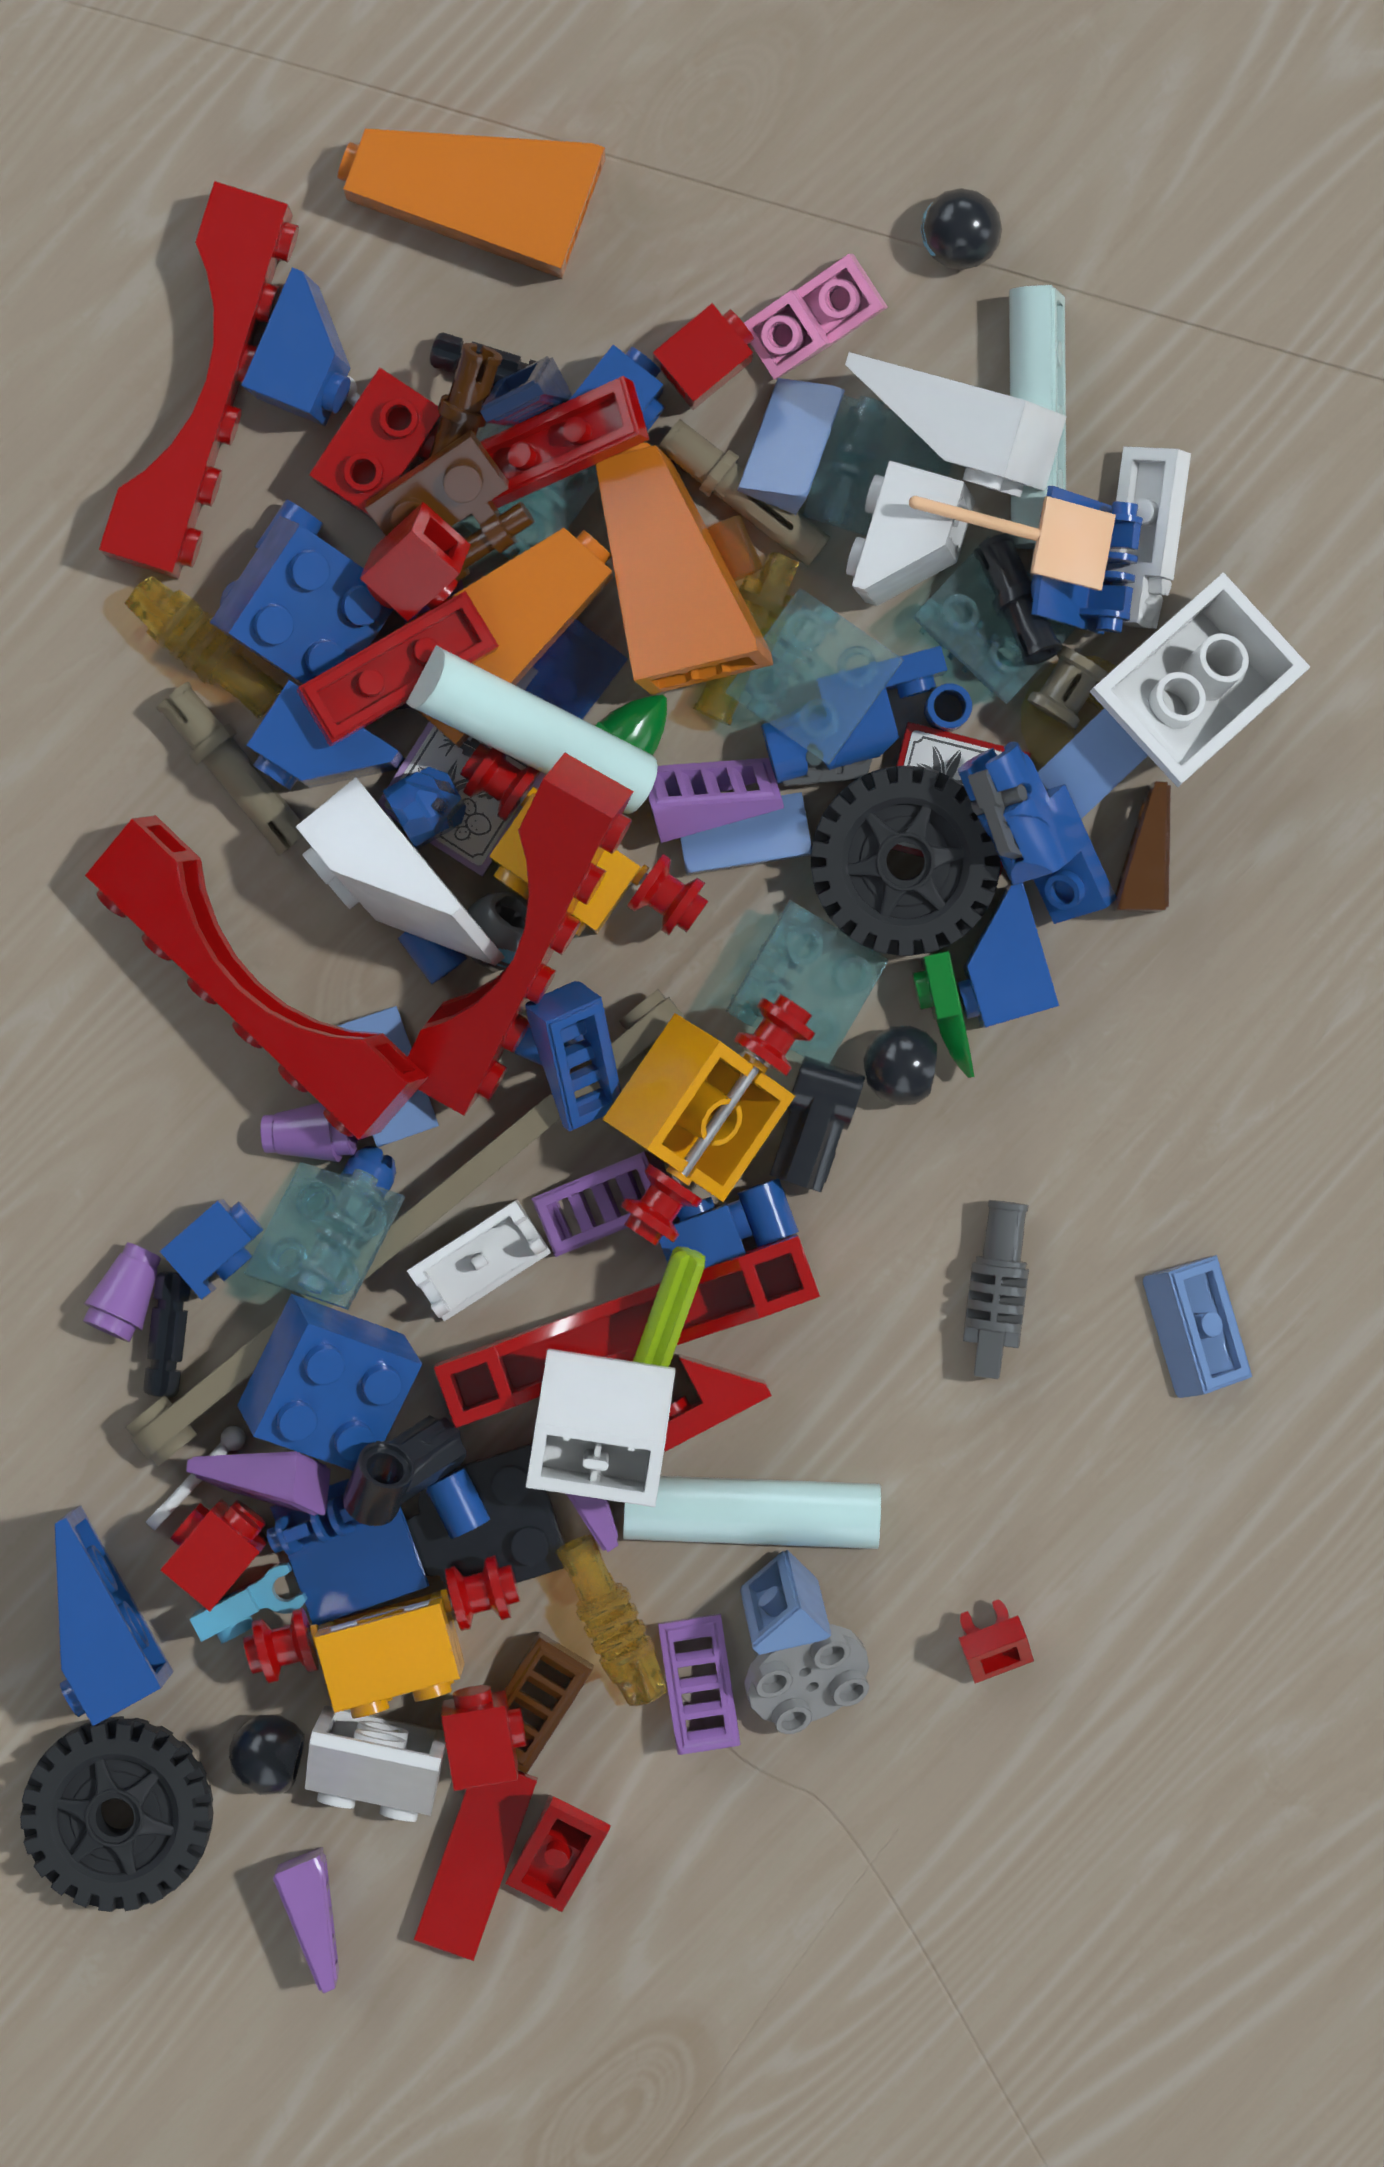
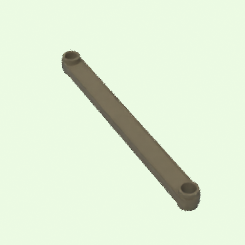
M659 989L619 1020L626 1029V1032L611 1043L617 1072L642 1051L647 1055L674 1013L685 1017L670 997L665 998ZM589 1061V1062H588L585 1066H583V1067H586V1066L592 1064V1062ZM597 1081L575 1091V1098L577 1099L600 1087L599 1082ZM552 1093L303 1298L330 1308L344 1298L561 1118ZM279 1318L177 1402L172 1404L164 1395L125 1427L133 1436L131 1440L147 1459L150 1457L157 1466H160L197 1435L189 1424L254 1371Z

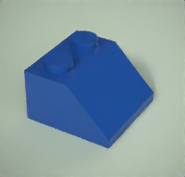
M288 680L247 744L250 749L259 755L253 766L289 790H291L297 780L307 787L313 788L351 780L355 777L360 778L398 770L405 759L397 749L364 728L330 747L297 693L299 686Z

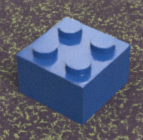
M279 516L215 613L210 624L303 685L369 647L394 609L384 607L371 595L367 584L360 579L364 570L363 567L302 525Z
M291 1294L237 1406L253 1437L353 1471L358 1456L366 1445L376 1441H385L422 1363L404 1334Z

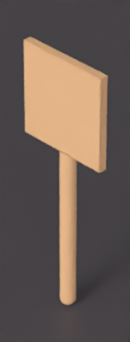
M912 496L909 499V506L916 510L1036 541L1030 573L1102 591L1115 514L1046 496L1043 501L1039 528L919 496Z

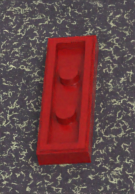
M621 376L480 441L509 481L508 489L491 500L498 509L650 440L634 382L625 376Z
M466 591L298 687L297 693L330 747L405 704L436 645L472 664L498 649V643Z
M518 1771V1781L466 1789L414 1936L415 1941L474 1961L538 1777Z

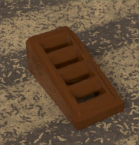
M1155 781L1149 785L1148 791L1145 792L1116 889V899L1113 901L1112 911L1162 912L1169 907L1171 785H1168V782Z
M542 1632L538 1633L504 1688L506 1690L508 1707L514 1701L544 1720L539 1729L523 1721L526 1738L531 1742L525 1751L516 1748L518 1770L525 1774L532 1767L594 1668L592 1663ZM542 1660L568 1676L570 1679L566 1686L562 1687L536 1671L534 1668L538 1661ZM526 1680L557 1699L552 1708L547 1707L520 1690Z

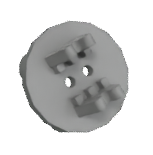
M829 1624L832 1635L825 1640L761 1655L753 1650L756 1658L750 1664L744 1681L747 1699L751 1708L763 1720L773 1722L779 1732L795 1734L804 1730L810 1722L829 1716L842 1706H851L862 1701L869 1691V1684L866 1679L869 1663L867 1651L862 1641L851 1630Z

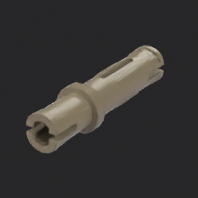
M681 419L677 421L658 446L668 458L702 484L698 489L707 497L714 493L751 522L758 530L765 533L807 567L810 566L831 537L800 512H797L795 515L753 498L791 528L789 530L747 497L748 495L738 492L737 489L744 472V468L736 463L740 457L730 449L726 454Z
M189 682L184 683L169 695V699H164L156 707L157 710L164 714L192 748L193 752L189 755L197 765L203 762L273 846L276 854L280 856L293 846L298 839L303 837L296 828L302 821L260 770L253 766L254 763L233 739L236 731L228 723L223 726L193 691Z

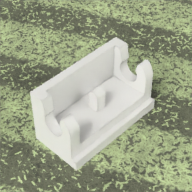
M516 1199L409 1268L407 1272L416 1286L422 1289L430 1301L434 1313L445 1322L549 1255L551 1251Z

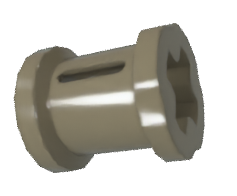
M1063 646L1061 651H1057L1059 661L1040 692L1032 691L1027 701L1054 720L1076 730L1081 722L1077 715L1091 694L1090 690L1109 673L1085 656Z

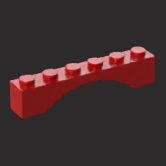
M214 181L195 241L207 272L214 308L213 348L206 381L191 416L172 444L143 472L118 488L99 550L106 557L179 579L183 565L191 568L194 566L203 539V531L195 529V525L202 504L212 507L219 490L223 471L214 468L221 443L231 446L239 426L242 409L234 407L233 404L240 382H243L257 350V346L252 344L259 321L269 322L278 301L280 287L271 284L279 260L289 262L296 244L299 225L291 223L293 215L288 204Z
M567 753L560 757L543 778L518 829L526 858L529 898L525 928L517 951L509 966L496 978L470 993L442 1002L420 1030L408 1055V1058L428 1076L419 1087V1091L465 1116L479 1096L489 1101L494 1095L508 1068L499 1063L504 1050L506 1049L513 1053L529 1028L528 1017L523 1015L525 1004L529 1000L538 1004L547 991L556 973V970L547 966L553 952L555 951L563 955L581 924L580 920L572 916L578 902L580 901L588 905L606 874V870L597 866L604 850L613 854L629 829L632 820L624 816L623 812L634 791Z
M156 815L132 818L85 874L99 889L96 895L100 902L114 914L123 918L128 917L144 932L141 936L144 944L158 957L166 961L173 960L189 976L187 984L198 997L209 1004H218L235 1020L232 1023L235 1032L251 1046L258 1049L263 1047L280 1064L278 1072L288 1084L298 1091L311 1093L326 1108L323 1114L327 1121L340 1133L348 1137L355 1136L358 1140L380 1133L428 1078L383 1033L353 1031L318 1021L287 1005L263 986L236 956L217 922L206 890L201 858Z
M795 1233L775 1242L745 1251V1254L704 1268L677 1345L766 1317L820 1297L799 1236ZM661 1282L437 1362L434 1370L455 1428L540 1397L548 1349L633 1361Z

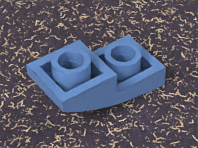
M1104 708L1042 767L1038 774L1046 790L1063 784L1066 785L1082 819L1148 755Z

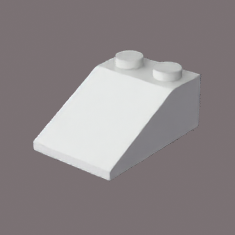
M848 353L845 365L944 461L965 467L962 480L1017 497H1021L1024 486L1045 491L1067 416L1027 400L858 354Z
M1223 572L1094 686L1090 693L1178 788L1284 693L1310 666Z
M356 777L296 826L311 845L302 854L303 857L349 909L360 902L378 922L492 965H497L505 958L405 834Z
M325 1705L310 1738L305 1789L318 1792V1802L334 1807L354 1808L355 1802L358 1800L381 1805L379 1814L396 1820L415 1822L417 1821L418 1813L431 1816L446 1749L444 1730L373 1715L352 1718L350 1710L334 1713L333 1707Z

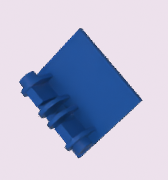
M1048 486L1047 496L1115 514L1110 549L1138 550L1143 518L1137 516V504L1115 501L1111 506L1056 486ZM1109 551L1107 563L1137 564L1138 556ZM1106 570L1102 591H1097L1034 574L1031 583L1033 598L1031 614L1096 634L1104 635V632L1122 633L1123 621H1130L1133 588L1110 585V582L1135 583V575Z
M349 1479L329 1485L327 1510L324 1515H311L279 1505L270 1507L275 1519V1526L267 1530L269 1545L275 1553L285 1551L288 1555L301 1593L305 1592L307 1596L305 1605L313 1625H320L430 1586L401 1506L397 1516L390 1523L382 1526H368L359 1523L348 1514L342 1500Z

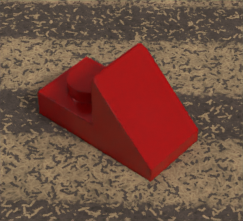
M679 1354V1358L701 1399L691 1405L686 1395L671 1401L664 1452L771 1397L772 1394L765 1380Z
M549 1795L537 1824L513 1865L505 1884L563 1912L606 1838L611 1825Z

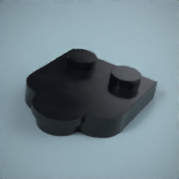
M533 1443L461 1465L447 1474L449 1475L465 1467L491 1518L488 1522L459 1537L450 1539L426 1489L420 1492L418 1500L419 1514L411 1517L407 1521V1525L426 1576L439 1575L444 1585L448 1588L445 1576L446 1568L455 1566L463 1577L483 1572L485 1558L494 1555L499 1567L511 1564L516 1583L571 1566L548 1491L526 1488Z

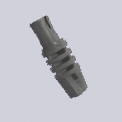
M989 1200L983 1256H976V1262H972L963 1341L978 1343L974 1376L999 1379L1004 1347L1019 1348L1029 1276V1269L1026 1268L1027 1263L1021 1261L1025 1218L1029 1205Z

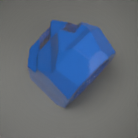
M427 767L383 790L397 819L416 849L457 828L463 822L466 805L448 773Z

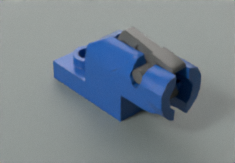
M933 647L817 679L815 687L821 707L812 709V705L809 703L775 721L762 724V733L777 784L797 786L857 780L868 774L872 759L880 757L899 738L887 691L897 688L899 697L902 699L936 689L934 678L943 676L948 670L942 647Z
M1009 742L1004 747V752L999 755L996 754L994 748L984 751L957 769L970 802L972 801V809L978 815L979 821L990 836L1011 884L1015 885L1033 879L1054 924L1105 909L1116 899V895L1066 785L1063 784L1046 790L1034 763L1021 750L1018 742Z

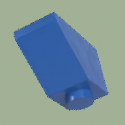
M292 267L241 386L261 401L326 427L331 413H338L348 397L351 380L347 376L351 368L320 287L303 271Z
M1023 883L1005 889L963 966L966 980L956 982L966 1018L970 1019L978 1016L981 1028L1059 1006Z

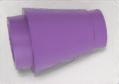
M320 1102L278 1112L274 1115H263L261 1120V1143L265 1153L340 1162L343 1155H355L358 1139L355 1136L348 1137L336 1130L325 1118L323 1112L326 1108Z
M127 1242L123 1252L118 1255L84 1304L89 1309L83 1321L104 1333L130 1342L135 1329L141 1331L143 1329L158 1272L157 1268L162 1258L142 1247Z

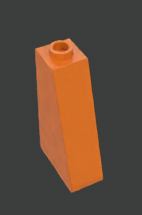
M365 128L359 145L349 142L337 178L346 181L343 190L347 201L562 279L606 160L605 147L583 142Z
M643 442L595 464L633 680L649 694L653 695L772 666L771 651L674 463L656 445L651 446Z
M562 528L446 599L443 603L466 591L499 645L495 652L477 661L474 665L516 686L613 579L612 570L605 565L612 555L585 530L575 538L567 529ZM418 711L458 748L470 737Z

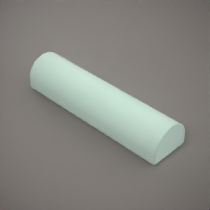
M1052 285L1013 288L1009 290L1010 396L1027 400L1066 416L1065 297ZM1066 421L1045 491L1024 486L1021 497L1011 495V521L1039 528L1040 515L1044 497L1047 496L1048 486H1056L1066 490ZM1011 535L1015 548L1035 549L1036 541Z
M437 645L406 702L410 707L544 774L551 770L564 753L571 755L634 791L623 812L625 814L633 813L644 803L655 783L658 765L656 758L651 754Z
M660 1476L655 1507L625 1503L623 1540L878 1549L881 1521L880 1484Z

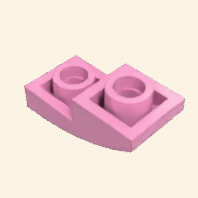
M848 254L799 289L790 290L744 322V324L754 337V340L750 342L775 380L830 347L888 307L855 255Z

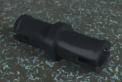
M999 534L979 544L980 548L974 549V555L979 560L995 595L992 606L998 617L1006 619L1022 653L1024 664L1036 665L1057 655L1056 651L1062 650L1063 645L1057 639L1049 619L1031 614L1033 605L1031 594L1032 581L1018 555L1012 536L1010 534Z

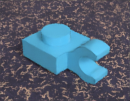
M289 1562L279 1563L271 1567L259 1580L222 1597L210 1612L205 1607L196 1611L189 1620L200 1641L202 1642L216 1634L222 1644L245 1633L252 1628L253 1620L251 1615L263 1608H268L281 1614L292 1613L293 1610L301 1608L307 1600L305 1592L299 1593L290 1599H283L276 1594L274 1589L275 1581L291 1572L292 1568Z

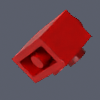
M379 367L309 476L314 482L372 519L365 509L366 501L410 472L420 458L424 461L429 458L442 417L439 414V410H437L438 405Z
M221 1498L211 1510L200 1503L170 1537L179 1548L160 1571L210 1612L268 1543L267 1536L261 1532L266 1523L256 1512L240 1500H236L230 1506Z

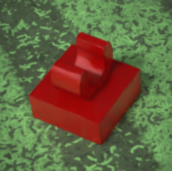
M999 1599L992 1602L996 1622L991 1626L983 1629L977 1628L973 1624L972 1617L968 1611L961 1613L960 1616L964 1636L959 1637V1641L975 1684L1034 1662L1019 1616L1010 1618L1005 1604Z

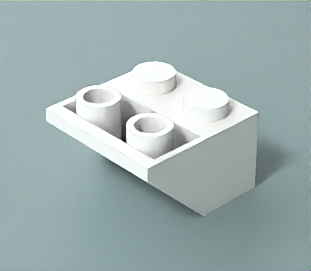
M889 461L885 477L877 474L874 476L865 505V512L872 514L866 539L856 537L846 569L847 575L854 576L852 587L866 603L879 606L957 563L969 523L913 509L909 506V499L912 496H919L973 511L975 500L964 481Z
M548 1349L526 1488L655 1507L666 1442L675 1368Z

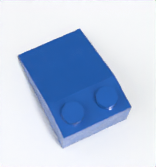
M79 1506L55 1523L61 1670L66 1677V1680L60 1683V1688L74 1714L80 1717L86 1713L92 1726L161 1689L174 1671L82 1506Z

